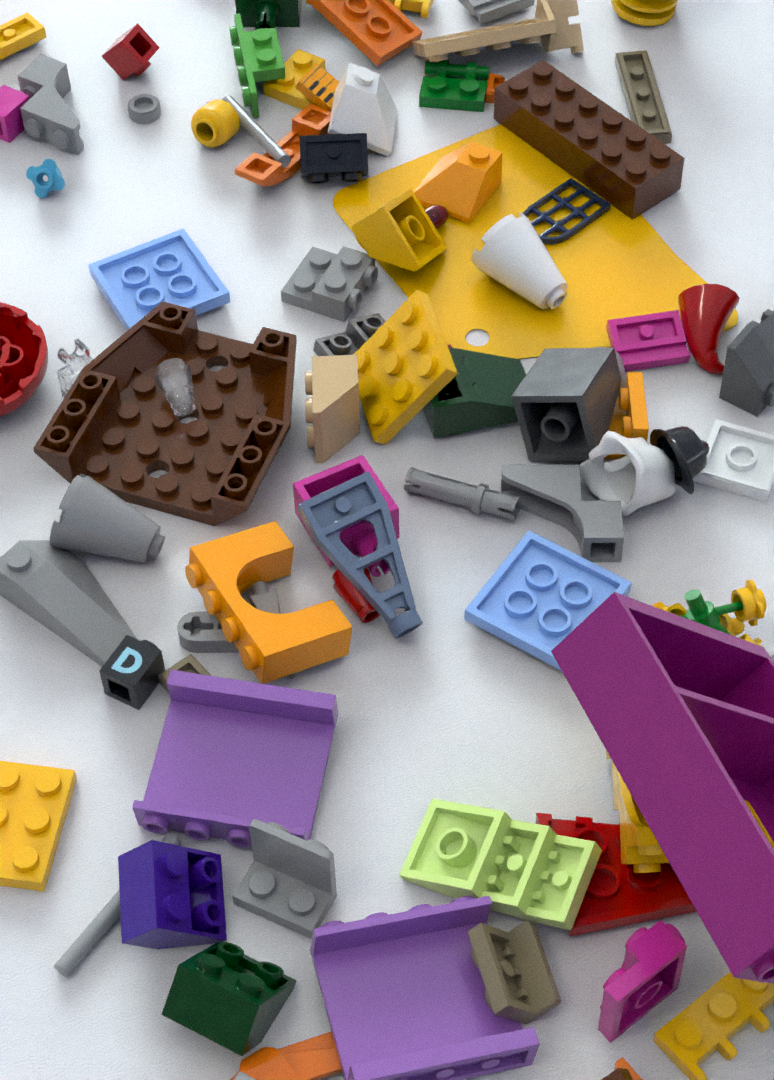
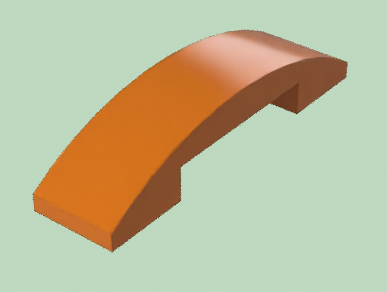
M310 103L292 119V131L277 143L291 158L288 166L282 167V163L275 161L267 152L263 156L254 152L235 168V175L261 186H273L287 180L301 169L299 136L329 135L328 128L331 111Z

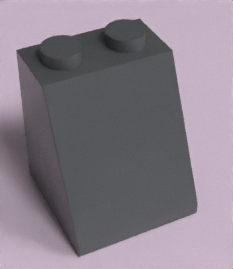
M614 347L549 348L543 350L511 396L529 460L586 461L589 459V452L599 445L603 435L609 430L622 381Z

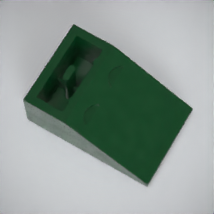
M449 347L448 349L458 374L423 407L433 437L439 438L518 421L511 396L526 376L520 359Z

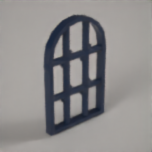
M570 178L537 202L531 204L523 214L526 217L531 213L538 216V218L531 222L533 227L544 221L552 225L548 230L538 235L543 244L549 245L561 243L569 239L609 211L611 204ZM570 186L577 190L567 198L564 197L562 199L558 196ZM580 194L591 199L581 207H574L569 203ZM551 199L558 202L557 205L546 212L543 211L542 213L538 210V208ZM594 203L601 206L600 209L590 216L583 213L584 210ZM566 207L572 211V213L560 221H554L549 217L560 208ZM579 216L584 219L570 230L563 227L564 224L574 217L578 218ZM559 230L563 233L559 236L547 237L554 231L558 232Z

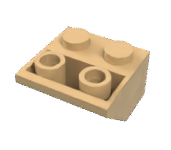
M357 355L312 356V372H305L306 395H312V397L305 400L306 423H313V425L307 426L308 448H315L316 463L326 462L360 434Z

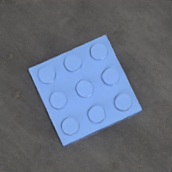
M184 228L88 265L91 277L127 331L162 301L195 309L196 316L230 303L229 291Z
M528 530L467 606L464 620L562 671L551 651L612 593L616 592L628 596L631 591L632 582Z

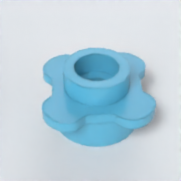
M45 159L42 165L38 167L31 166L26 171V176L29 180H32L35 186V194L39 198H45L49 192L53 190L60 191L65 186L62 173L53 159ZM44 175L48 177L47 182L43 180Z

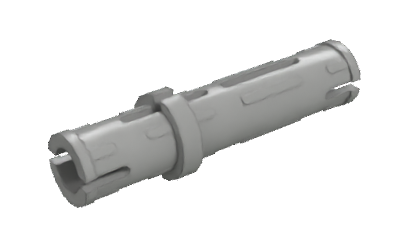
M413 467L408 470L405 482L409 483L404 485L405 491L472 508V512L481 515L482 512L515 521L520 510V505H517L521 503L520 496L491 490L487 484L480 483L476 486L424 472Z

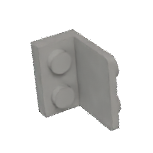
M253 819L249 826L254 861L232 896L233 903L240 908L312 939L313 929L320 927L337 897L334 854L323 843L314 839H308L307 841L290 834L280 824L275 822L264 823Z

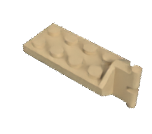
M537 0L535 17L533 19L412 41L414 54L424 57V60L437 62L449 59L448 53L452 52L461 54V56H468L480 53L479 47L483 46L486 49L492 48V50L511 47L510 41L515 40L516 43L523 42V44L541 41L546 52L571 48V53L583 52L584 47L580 23L569 24L568 17L579 15L577 0Z

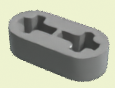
M208 611L191 612L179 620L177 629L180 645L183 649L193 653L239 652L233 642L229 643L226 640L222 626L216 616L210 615ZM194 629H201L198 636H191Z

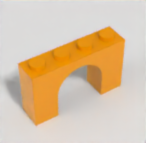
M276 521L190 547L189 565L185 567L188 583L192 588H197L203 597L208 613L216 616L222 626L226 640L229 643L233 642L240 652L244 667L248 671L252 670L262 684L348 655L352 634V625L333 599L296 612L275 614L259 610L242 598L241 594L258 581L269 582L291 575L294 546Z

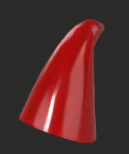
M719 284L692 286L679 294L678 304L690 353L699 367L710 374L723 375L724 365L719 361L717 355L720 336L740 298L735 291Z

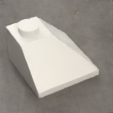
M349 62L334 92L328 134L367 133V149L389 157L393 146L397 107L380 74Z

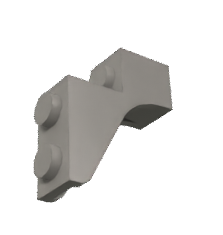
M40 54L17 75L20 91L30 97L20 108L25 134L79 155L84 149L83 140L79 136L80 121L63 100L64 96L71 90L67 64Z
M502 465L501 492L520 496L521 503L517 504L520 505V509L566 528L577 540L581 550V557L591 562H621L624 543L621 501H582L579 465Z

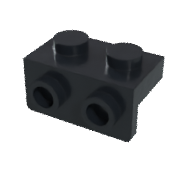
M367 133L299 136L301 178H308V183L328 182V177H342V182L362 181V176L368 175Z

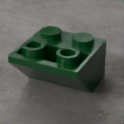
M217 942L178 965L161 1015L243 1056L262 1042L292 993L297 980L285 975L283 969L276 964L265 961L259 962L245 955L244 950L233 943Z

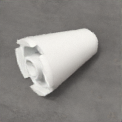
M519 213V218H515L513 214L504 217L484 234L481 240L485 245L480 252L475 248L472 253L471 261L478 270L543 310L549 307L555 309L565 300L567 296L565 291L568 285L531 222L523 213Z

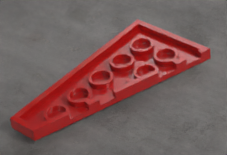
M536 813V824L550 826L557 835L595 841L602 849L572 930H568L569 936L697 912L670 863H660L661 872L634 873L633 864H621L620 823L618 825L595 823L593 818L576 816L575 821L552 819V814Z

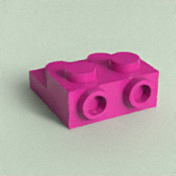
M660 920L648 930L642 927L633 933L625 944L626 952L622 967L605 981L602 1004L600 1005L601 1012L598 1030L610 1043L678 989L687 946L683 936L673 925L665 924Z

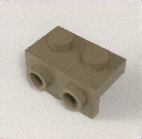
M525 921L509 932L480 923L467 931L473 948L471 951L472 959L481 972L486 988L485 999L494 1015L527 1024L561 1003L557 986L534 923Z

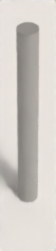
M225 96L222 100L230 103L235 108L243 128L275 161L282 163V167L288 166L291 162L290 156L232 96Z
M168 833L161 841L178 846L181 845V841L172 833ZM119 890L54 965V968L64 977H68L120 917Z

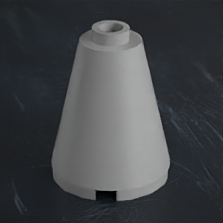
M84 474L77 475L69 485L59 506V509L62 510L60 521L53 522L50 533V545L60 549L145 563L149 560L150 556L158 557L165 540V536L160 535L161 526L93 478Z

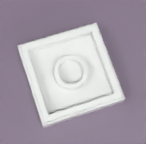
M716 419L707 439L710 447L709 453L706 455L707 465L693 478V481L767 503L774 485V435Z

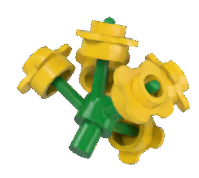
M747 580L745 587L732 591L731 604L714 607L712 602L704 601L700 590L693 589L684 596L689 606L688 610L679 603L665 606L662 602H657L652 605L735 637L743 633L745 628L744 622L748 621L751 626L757 625L758 619L764 618L767 608L765 596L761 589L756 588L753 580ZM734 612L736 618L733 619L727 613ZM747 633L739 637L761 646L762 640L759 637L753 640Z

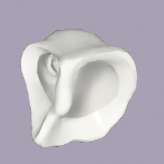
M607 431L599 445L589 452V459L580 464V477L586 483L588 489L599 500L621 501L622 515L628 516L638 508L672 496L676 489L674 463L662 449L650 445L642 437L626 438L614 431ZM610 454L627 455L617 460L604 462V457Z

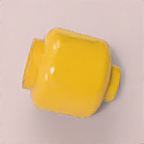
M214 99L204 104L193 114L191 120V129L195 138L208 148L223 146L238 133L240 126L239 116L235 108L230 103L219 99Z

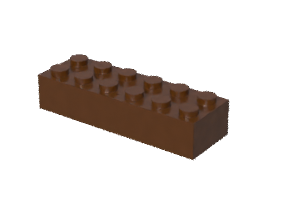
M546 61L538 62L495 87L494 119L629 218H636L680 190L685 159L683 156Z

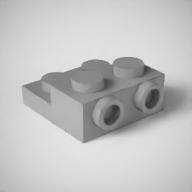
M312 246L281 290V301L345 322L353 310L356 311L360 307L363 294L368 287H373L377 280L378 267H375V259L369 257L366 253L344 246L338 254Z

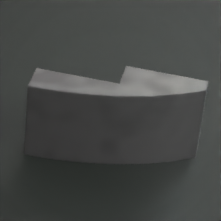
M379 313L348 320L346 332L315 339L313 351L317 356L353 355L386 321Z

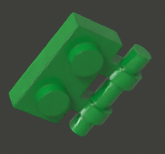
M449 60L438 61V63L426 62L425 75L435 76H423L419 94V107L484 112L487 81L476 79L488 80L490 67L477 66V62H467V65L449 64ZM448 77H460V78H465V79H456V78H448Z

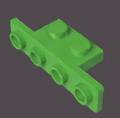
M234 14L235 26L229 27L231 44L234 46L235 64L238 66L240 86H246L242 87L244 107L250 106L252 117L256 118L259 117L255 82L286 78L285 66L276 28H261L255 31L244 32L241 15Z

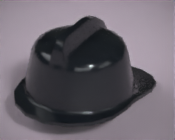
M679 426L668 430L654 429L650 434V444L662 449L674 463L675 484L681 486L687 493L693 494V478L707 465L706 455L710 450L709 444L706 441L700 440L689 427Z

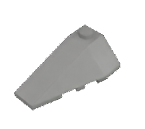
M24 540L17 542L0 557V595L103 667L126 635L137 639L83 560L69 550L50 545V540Z

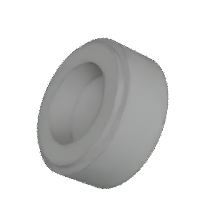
M140 94L134 96L128 102L129 118L135 123L149 124L156 121L161 115L160 101L153 95Z

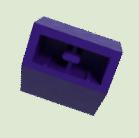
M151 840L118 856L122 944L152 949H167L227 941L220 854Z

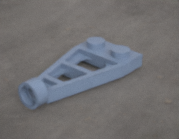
M369 471L298 505L297 511L315 544L384 618L395 639L412 632L423 624L415 609L416 606L388 505ZM361 521H367L373 526L377 540L376 551L364 557L353 555L340 540L341 531ZM381 560L388 563L395 581L394 587L384 592L377 591L364 573V568ZM403 608L405 612L396 617L395 611Z

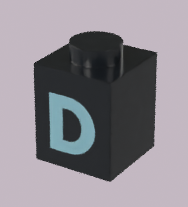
M126 635L99 670L104 693L140 710L159 684L158 675L165 671L162 650L155 644L147 640L140 641Z

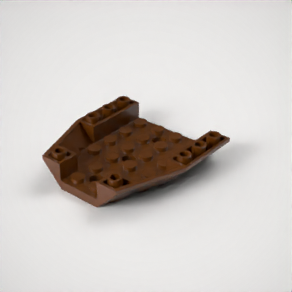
M162 301L82 368L34 446V453L70 484L77 475L84 474L93 478L125 502L216 526L248 511L291 428L297 335L262 327L254 344L198 330L195 309ZM214 366L226 367L218 370L217 372L209 370ZM186 417L197 418V420H193L188 424L180 422ZM158 470L168 472L167 474L161 475L158 478H153L149 476L151 473Z

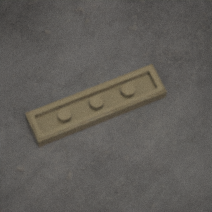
M644 50L615 53V65L631 121L662 143H671L672 132L648 52Z

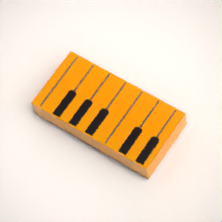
M316 63L298 81L295 88L316 106L331 111L334 92L339 81Z

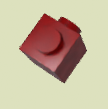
M137 23L118 37L101 57L122 80H125L133 73L137 77L140 76L151 65L148 60L160 47Z

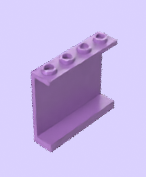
M170 670L166 685L171 701L144 800H134L132 807L138 825L152 833L164 834L169 830L184 833L187 837L195 840L206 841L212 837L227 840L228 843L237 847L248 848L252 846L249 826L253 819H257L264 823L275 822L286 828L292 835L306 841L310 839L338 718L336 695Z
M464 896L457 898L451 903L437 906L421 904L405 912L389 915L379 912L371 914L363 920L347 923L331 921L325 923L320 928L313 929L310 954L344 1080H464L533 1064L540 1045L534 1027L523 1029L521 1022L494 1015L485 999L486 988L481 972L472 959L471 951L473 948L467 931L480 923L488 925L487 920L492 906L490 896L479 898Z

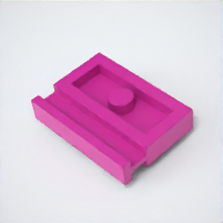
M679 310L607 321L606 330L610 345L622 357L625 372L689 362L691 355L690 351L687 350V340Z

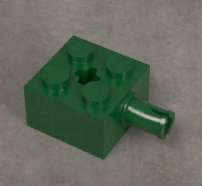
M235 0L236 14L241 15L243 27H255V30L275 27H300L302 0Z

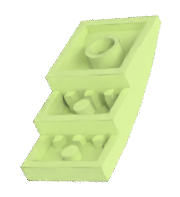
M432 799L399 876L405 881L455 899L464 896H472L474 898L490 896L492 901L490 910L571 931L602 849L595 841L557 835L550 826L512 820L502 810Z

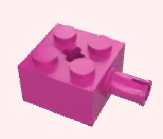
M363 455L293 483L295 513L312 540L311 534L297 511L298 505L368 471L388 505L397 539L400 538L399 508ZM361 521L340 532L341 542L353 555L364 557L376 551L377 540L373 526L369 522ZM317 546L329 567L335 565ZM384 560L368 566L371 575L374 577L381 576L377 566L381 568L384 575L390 571L388 563Z

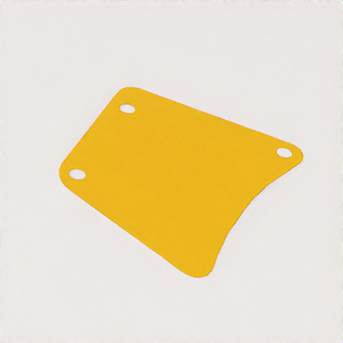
M502 124L342 188L335 194L333 199L334 209L355 234L351 226L410 188L414 191L444 155L472 141L502 152L501 184L468 224L448 216L446 222L437 229L447 246L446 250L415 272L377 260L408 298L416 290L428 294L445 341L448 345L451 344L452 348L523 359L538 357L544 349L611 347L606 330L608 320L679 310L678 296L681 292L692 286L708 284L671 250L642 214L631 219L612 204L609 211L569 239L557 244H544L568 285L565 291L567 293L565 300L555 309L549 307L543 310L478 270L471 261L472 253L475 248L479 252L485 245L481 238L498 221L510 214H513L515 218H519V213H523L531 204H534L570 178L592 191ZM570 186L558 196L562 199L564 197L567 198L577 190ZM580 194L569 203L574 207H581L591 199ZM551 199L538 208V210L542 213L543 211L546 212L557 205L558 202ZM594 203L584 210L583 213L590 216L600 209L601 206ZM566 207L560 208L549 217L554 221H560L572 213V211ZM531 213L527 218L532 222L538 216ZM579 216L578 218L574 217L564 224L563 227L570 230L584 219ZM544 221L534 226V229L540 235L552 227V225ZM558 230V232L554 231L547 237L559 236L563 233ZM734 309L722 332L736 326L738 322V312L736 309ZM481 329L488 333L489 341L482 346H473L467 343L465 336L471 330Z

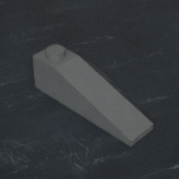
M770 309L763 312L760 323L753 320L748 323L727 347L719 395L720 399L756 417L762 413L767 405L770 407L774 405V311Z

